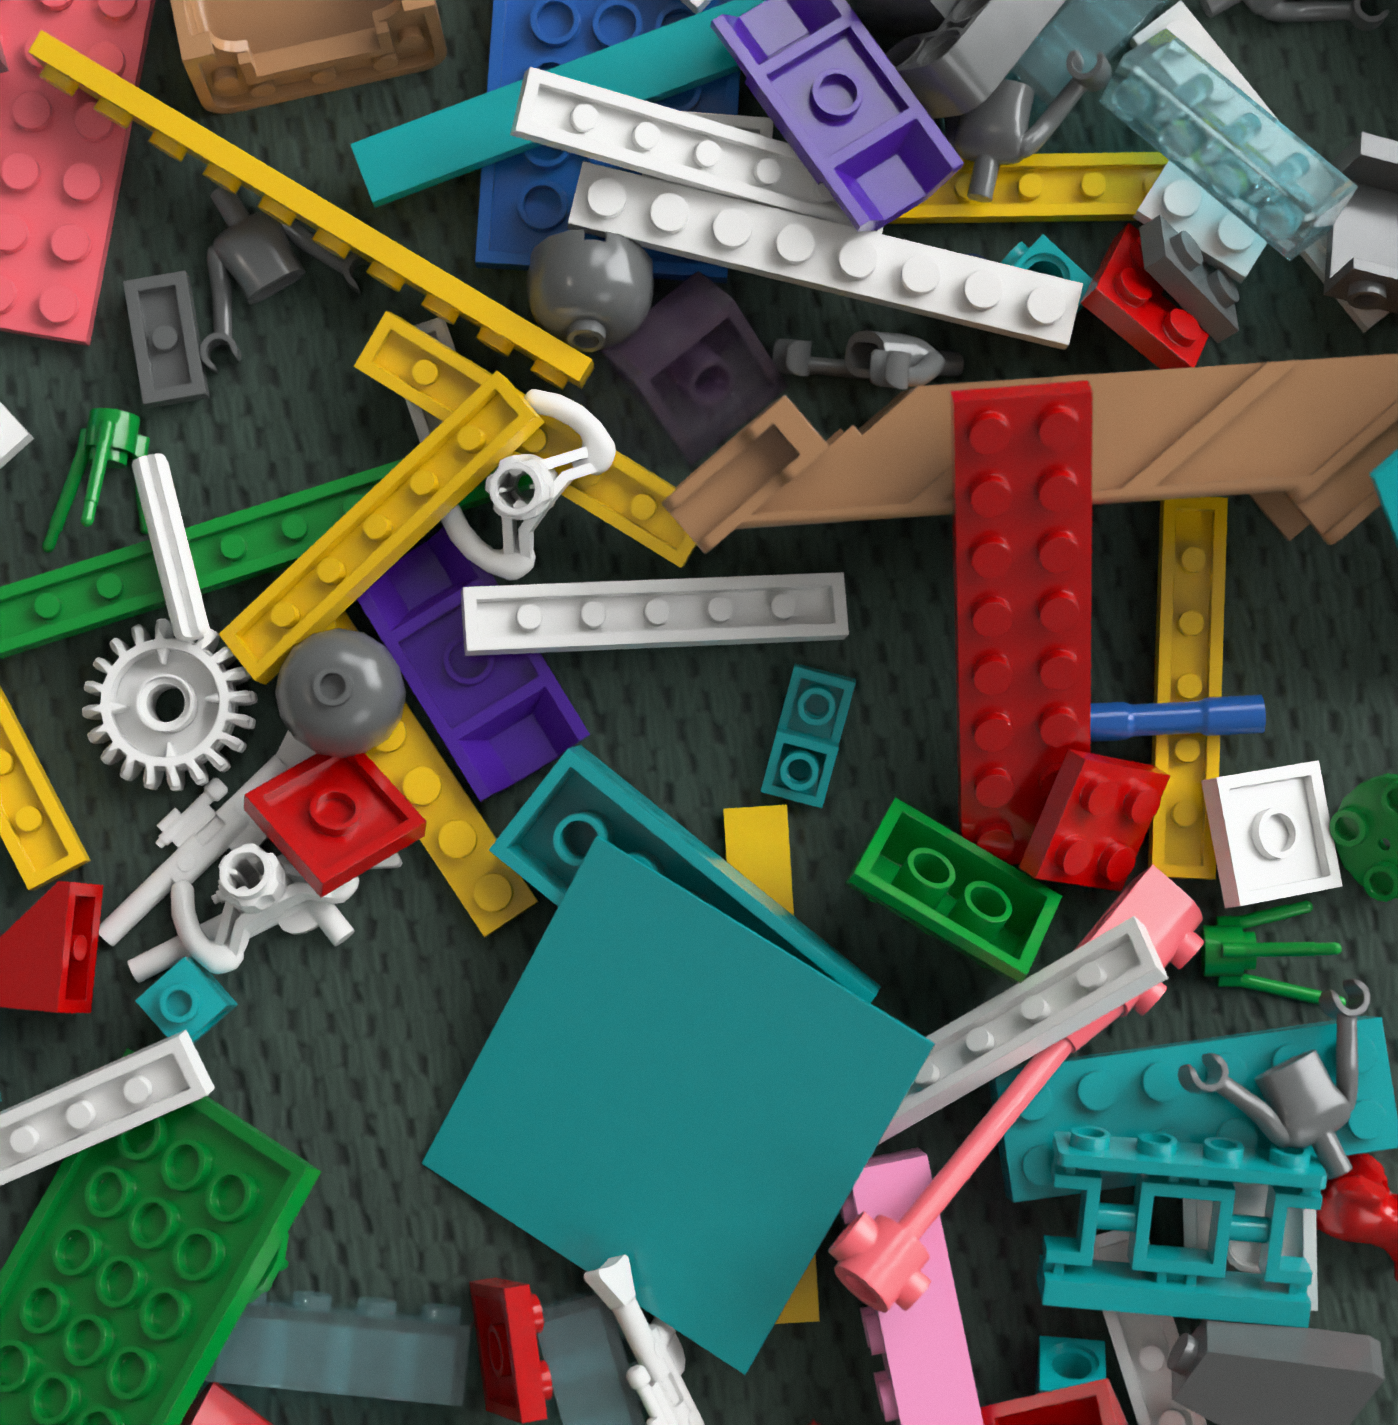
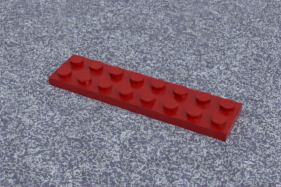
M1088 380L950 391L959 835L1009 865L1021 863L1067 750L1072 749L1090 753L1093 391Z

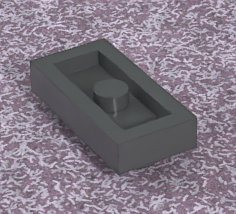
M1161 215L1139 227L1144 269L1185 311L1196 319L1198 324L1217 343L1238 332L1239 327L1235 303L1239 301V293L1230 276L1223 269L1214 271L1203 260L1200 248L1192 236L1186 231L1178 233Z
M184 270L123 281L143 405L150 409L210 398L205 366L200 356L201 342L188 273Z

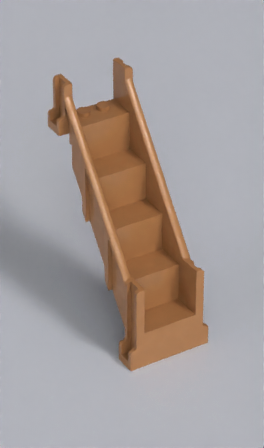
M1398 354L917 386L900 392L858 430L854 425L845 432L840 428L826 441L784 395L772 402L677 485V489L664 499L661 504L705 554L734 529L953 514L951 390L1088 380L1093 391L1092 505L1248 494L1287 541H1291L1310 524L1327 545H1333L1381 505L1369 474L1398 448Z

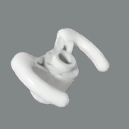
M531 389L526 393L524 399L537 414L553 417L575 430L581 436L582 448L547 459L534 454L509 456L500 460L498 469L486 479L485 490L490 494L494 503L493 510L502 517L503 549H493L482 541L470 527L458 504L441 520L450 540L468 560L484 571L507 580H517L534 567L536 559L533 550L534 530L574 479L589 474L600 475L607 471L615 457V443L602 423L585 407L561 394ZM572 462L573 468L562 471L558 476L554 468ZM529 474L533 479L534 484L529 486V488L535 489L533 498H526L519 492L518 482L523 475ZM517 520H524L518 529L519 535H517Z
M243 844L242 847H238L225 855L218 866L221 881L218 888L226 901L215 940L208 939L200 927L195 911L194 887L190 882L181 880L171 886V916L178 937L191 957L210 973L224 974L238 968L244 959V951L251 934L268 921L279 918L286 910L306 900L327 901L331 904L344 903L358 888L359 877H355L320 898L292 865L281 863L274 853H266L257 844Z

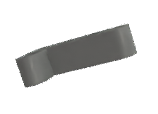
M960 0L936 31L909 36L894 45L885 55L932 119L965 114L978 107L994 92L1065 0Z

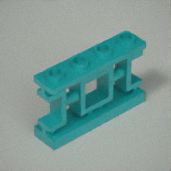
M1076 1126L1071 1129V1132H1054L1052 1145L1054 1160L1051 1162L1050 1171L1053 1185L1058 1188L1081 1189L1076 1238L1043 1235V1255H1039L1037 1284L1042 1305L1301 1328L1309 1327L1312 1303L1307 1294L1308 1285H1311L1312 1271L1306 1258L1281 1256L1287 1207L1321 1210L1323 1197L1320 1194V1190L1326 1188L1327 1173L1317 1155L1312 1154L1306 1147L1299 1149L1290 1147L1280 1148L1272 1144L1270 1150L1245 1148L1241 1142L1224 1137L1206 1138L1204 1144L1178 1142L1172 1135L1155 1131L1141 1132L1137 1138L1111 1136L1109 1131L1094 1126ZM1100 1170L1137 1173L1133 1205L1099 1202L1102 1184ZM1232 1182L1268 1185L1265 1216L1233 1214L1236 1190ZM1154 1196L1213 1201L1207 1249L1148 1244ZM1096 1229L1130 1232L1127 1250L1129 1262L1094 1260ZM1229 1240L1261 1243L1258 1262L1261 1274L1226 1271Z

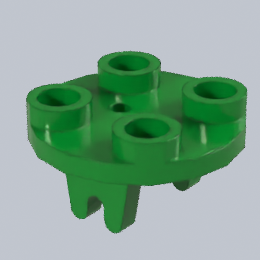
M1387 773L1364 780L1343 798L1338 812L1332 816L1329 823V831L1334 839L1343 866L1364 887L1370 897L1383 902L1391 901L1394 898L1398 899V775ZM1383 838L1389 840L1390 847L1383 843Z

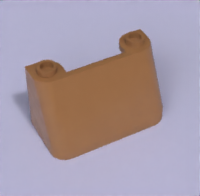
M170 0L182 62L201 105L207 111L213 113H236L425 71L440 64L447 54L436 0Z

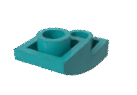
M797 663L794 664L761 792L819 808L823 807L856 679Z

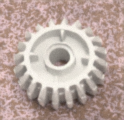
M158 619L156 621L154 640H151L145 627L137 624L131 628L136 646L130 649L125 642L119 638H114L109 644L111 649L119 656L118 660L112 664L104 658L97 657L93 662V666L97 670L106 673L107 676L103 684L95 681H86L84 684L86 692L95 696H101L100 704L83 707V717L103 720L102 725L92 729L87 734L88 739L94 744L112 740V743L103 751L100 758L105 764L113 765L126 756L121 767L120 777L127 781H133L145 767L143 782L144 787L147 789L157 790L161 784L164 772H166L167 783L170 789L176 792L183 791L185 785L184 771L189 770L191 778L197 785L203 786L209 782V776L203 765L204 763L210 761L216 769L226 772L231 766L229 761L220 753V750L226 745L234 751L243 753L247 747L243 740L232 736L235 725L244 729L255 728L256 720L245 714H238V706H249L257 703V694L248 690H236L237 685L247 682L251 676L243 666L228 671L227 667L237 659L228 646L221 648L213 654L219 643L220 636L212 629H210L207 636L198 639L196 643L195 640L179 642L174 638L171 623L167 619ZM168 689H180L185 698V707L182 714L173 721L162 722L156 713L158 697Z

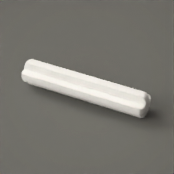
M149 454L135 459L132 463V469L173 634L179 642L198 640L207 636L210 628L169 464L163 454Z

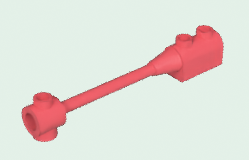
M1152 864L1126 886L1074 950L1135 916L1146 926L1163 967L1165 968L1171 962L1177 969H1181L1204 943V940L1194 932L1202 922V913L1191 897ZM1162 982L1035 1054L899 1222L883 1215H877L872 1219L865 1211L861 1212L839 1235L828 1251L839 1261L834 1267V1271L844 1286L858 1299L877 1311L886 1313L894 1303L903 1311L908 1310L931 1283V1280L921 1272L922 1268L929 1261L930 1256L919 1239L1068 1055L1079 1050L1117 1018L1125 1017L1132 1008L1139 1015L1143 1016L1161 998L1167 986Z

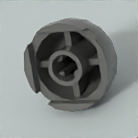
M585 229L568 230L547 237L535 246L531 253L530 266L526 278L527 296L531 313L542 330L578 351L594 352L623 343L637 332L650 310L654 291L652 258L639 244L620 234L606 231V240L604 242L584 240Z
M337 628L314 633L293 647L280 667L275 696L280 718L294 739L317 754L347 758L356 756L355 754L365 753L374 746H379L390 737L402 718L406 689L401 669L384 645L363 632Z

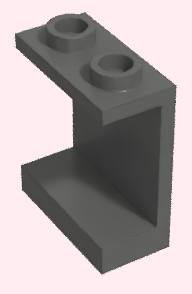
M1361 132L1332 161L1323 295L1345 300L1354 308L1363 310L1380 309L1398 314V141Z

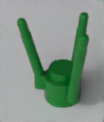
M90 409L87 428L80 429L77 451L42 544V549L46 553L52 552L56 546L88 461L92 463L80 520L81 524L85 527H90L93 524L106 467L115 469L126 468L128 458H132L134 461L139 457L148 455L150 438L138 435L140 417L118 409ZM135 481L136 502L139 514L140 531L143 534L148 535L149 533Z
M1310 901L1281 905L1239 916H1216V925H1203L1201 927V938L1204 940L1201 946L1203 977L1217 976L1218 987H1243L1320 1005L1319 997L1323 991L1246 974L1244 970H1256L1257 957L1330 956L1340 954L1342 948L1336 942H1256L1254 931H1243L1246 928L1309 913L1313 910V904ZM1339 996V998H1340L1342 1004L1345 1006V1005H1346V1000H1345V998L1342 997V996Z

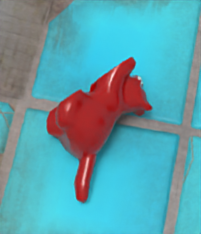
M1368 1153L1347 1155L1353 1167L1352 1170L1334 1179H1328L1327 1177L1326 1188L1320 1190L1323 1198L1321 1210H1316V1230H1320L1342 1241L1369 1243L1384 1249L1394 1263V1278L1398 1281V1194L1390 1191L1384 1168L1373 1156Z

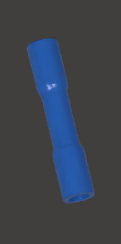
M1262 695L1206 697L1199 701L1129 704L1127 702L1091 703L1090 742L1127 740L1134 736L1193 733L1217 736L1264 733L1266 725L1265 703Z

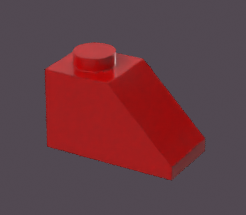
M58 881L0 937V1007L56 1013H91L103 885Z

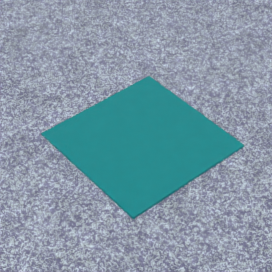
M596 836L422 1164L587 1272L600 1268L611 1257L627 1255L636 1294L635 1298L639 1306L745 1375L899 1109L935 1043L600 836Z

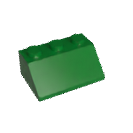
M896 797L869 838L844 883L864 895L870 901L881 905L918 927L926 934L935 937L972 959L980 966L989 969L1011 983H1022L1027 976L1062 898V895Z

